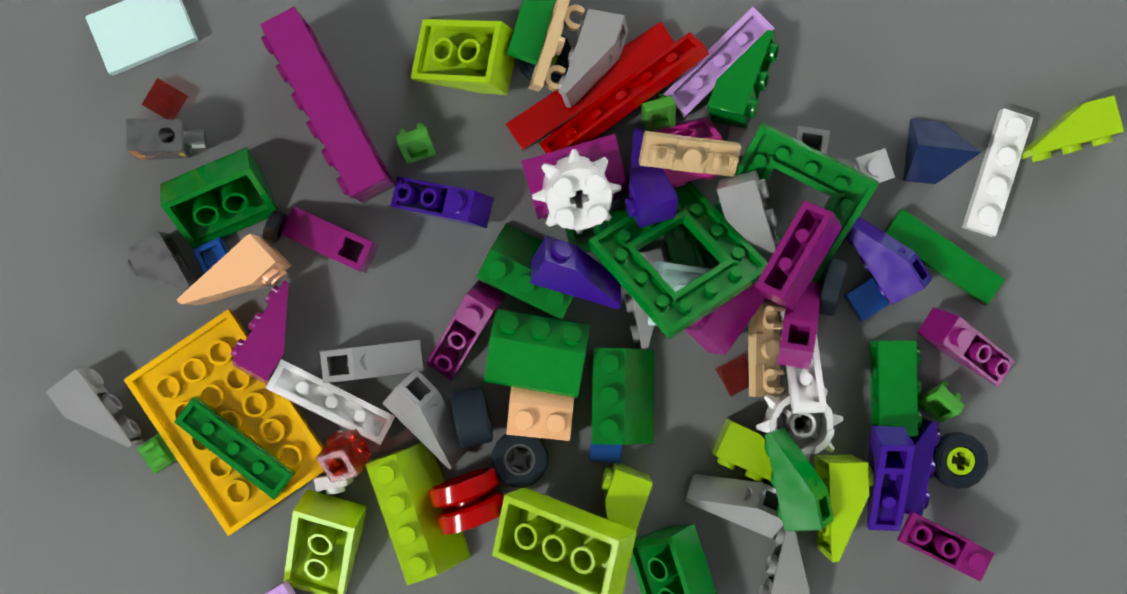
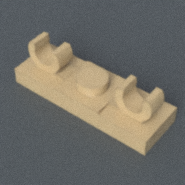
M556 0L539 60L535 65L528 89L539 92L545 84L549 90L558 91L559 84L552 82L551 74L558 73L559 75H564L566 69L560 65L551 66L552 59L555 55L560 56L566 39L561 36L563 27L569 31H577L580 25L570 20V14L576 13L582 16L585 10L582 6L576 4L569 6L570 0Z
M644 131L638 162L640 166L734 177L741 145L737 142Z
M763 302L748 323L750 397H764L766 394L780 396V393L784 392V387H780V375H784V370L780 369V364H776L781 338L780 329L783 326L780 323V312L784 311V307L779 306L775 302Z

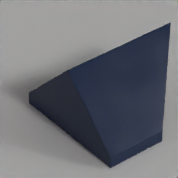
M911 119L903 181L934 185L980 154L981 151L943 122Z

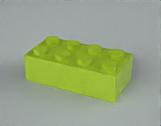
M525 487L504 495L492 556L579 594H622L637 531Z

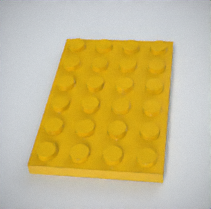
M227 309L124 379L228 536L335 465V462L294 402L266 389V384L233 366L232 360L234 357L230 354L239 339L241 338L245 341L249 334L232 309ZM198 396L296 473L275 500L174 423L193 397Z

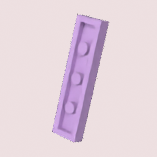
M752 7L708 50V56L687 70L663 95L673 97L676 103V110L685 118L713 91L717 79L767 30L773 31L775 28Z

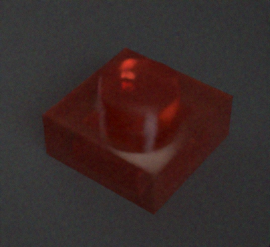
M157 78L141 105L165 119H175L188 96Z
M744 354L715 368L730 397L749 387V368Z

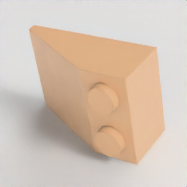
M249 233L187 289L177 301L181 305H205L264 288L270 284L274 286L287 276L286 270L291 264L270 241Z
M511 387L506 435L570 441L574 398Z

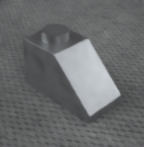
M158 231L125 250L130 258L128 260L130 269L135 275L143 279L186 290L196 282L195 277L171 235Z

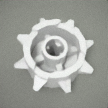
M572 149L570 156L558 160L555 166L546 163L541 166L545 173L543 190L532 194V199L547 203L549 215L546 225L551 227L558 224L562 228L574 229L577 234H582L583 229L602 224L604 220L609 221L611 215L608 211L611 207L612 194L620 191L621 185L607 181L604 174L608 164L607 158L603 157L592 162L585 156H579L577 149ZM577 190H582V192L576 195Z
M824 388L826 398L828 390ZM789 391L781 393L777 397L769 394L764 396L769 406L765 412L764 420L756 425V430L769 433L778 427H785L808 461L811 454H818L823 449L830 452L834 451L835 448L830 442L835 431L833 426L842 422L843 416L833 414L832 409L828 405L823 413L792 414ZM797 417L801 418V422L804 424L801 429L795 427L794 421Z

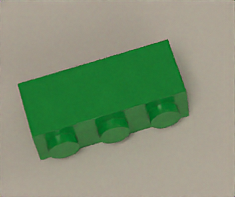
M870 341L871 430L872 426L905 427L909 436H918V428L922 426V414L918 409L917 397L921 395L922 386L920 379L917 378V366L921 362V351L917 347V341Z

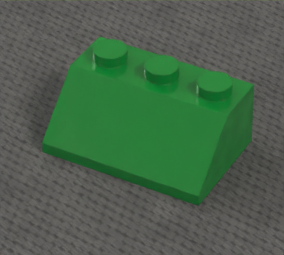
M247 147L160 184V206L192 249L218 237H226L268 219L274 210H278L263 172Z
M506 223L490 248L476 278L562 320L573 296L530 284L532 258L543 241Z
M496 309L489 340L484 382L578 398L591 325Z
M630 348L592 349L591 444H653L655 350Z
M694 523L669 526L635 537L631 561L642 594H717Z

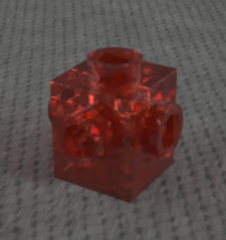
M357 429L347 432L339 430L326 439L327 443L316 457L332 484L358 476L364 470V465L370 458L371 452L367 442L361 437Z

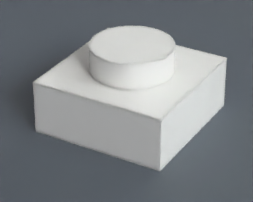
M885 148L853 159L857 171L877 180L878 183L895 178Z
M351 469L320 474L314 478L316 491L326 490V495L344 492L345 486L353 482Z

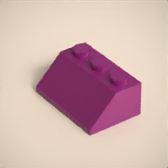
M615 134L521 161L531 198L532 194L543 190L545 173L541 166L544 163L555 166L558 160L570 156L572 149H577L579 156H585L592 162L603 157L607 158L608 164L604 173L607 181L621 185V190L612 194V201L618 200L624 194H627V181ZM577 190L576 195L582 192V190ZM532 199L537 218L547 219L549 215L547 203Z

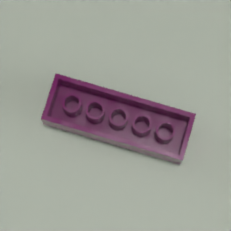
M293 6L261 23L260 26L265 34L261 37V40L270 54H274L275 58L280 62L276 65V68L285 83L289 82L290 86L295 90V92L291 93V96L299 110H304L310 118L306 124L315 139L319 138L321 143L324 144L325 148L321 152L330 167L334 166L336 171L339 172L340 177L336 178L343 193L345 195L349 194L351 199L355 198L364 203L394 187L395 183L307 20Z

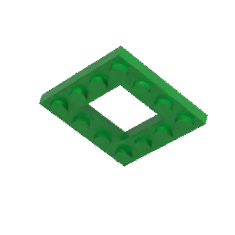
M761 122L738 163L734 176L757 170L759 180L765 179L767 182L775 168L830 196L824 209L835 214L842 228L811 280L817 282L878 187V181ZM718 199L714 207L724 216L720 200ZM776 234L777 239L783 238Z
M687 181L683 186L674 188L678 196L675 218L639 228L635 218L627 216L588 239L589 249L668 339H671L755 284L768 264L690 181ZM683 223L721 264L675 292L638 250Z

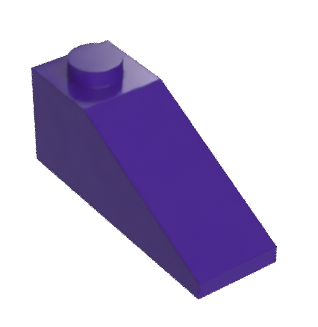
M636 128L633 131L628 198L625 199V208L629 217H634L639 228L675 218L678 196L662 168L640 166L638 161L644 135L640 128Z
M545 237L532 258L530 284L611 308L619 309L621 307V284L608 270L577 245L553 237Z
M872 426L868 450V466L872 468L874 480L873 485L869 486V497L867 499V527L869 530L901 531L915 445L905 427Z

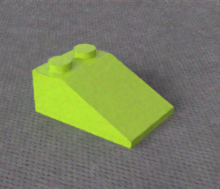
M422 19L410 79L482 94L508 95L515 58L506 55L513 29L502 21Z
M852 454L814 455V470L828 488L834 521L825 528L816 530L817 549L831 562H839L869 497V486L873 485L874 480L873 471L868 466V462Z
M612 463L611 468L605 467L600 480L604 496L606 519L636 531L653 482L646 472L620 463Z
M307 489L292 513L283 582L288 580L293 588L313 594H346L363 532L367 506Z

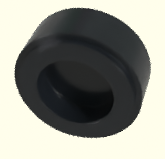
M274 210L265 224L262 237L273 243L277 242L282 236L281 232L288 219L287 214Z

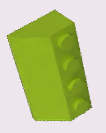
M422 442L374 458L365 464L407 586L439 575L471 557L463 531L453 534L442 533L438 516L449 507H433L428 490L444 482L445 479L437 457Z

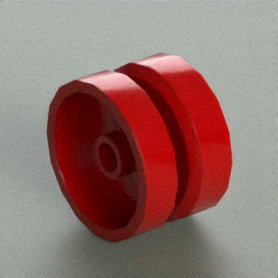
M486 467L459 475L428 490L433 507H449L438 516V522L443 534L458 533L500 517L504 495L499 492L488 493L499 484L494 467Z

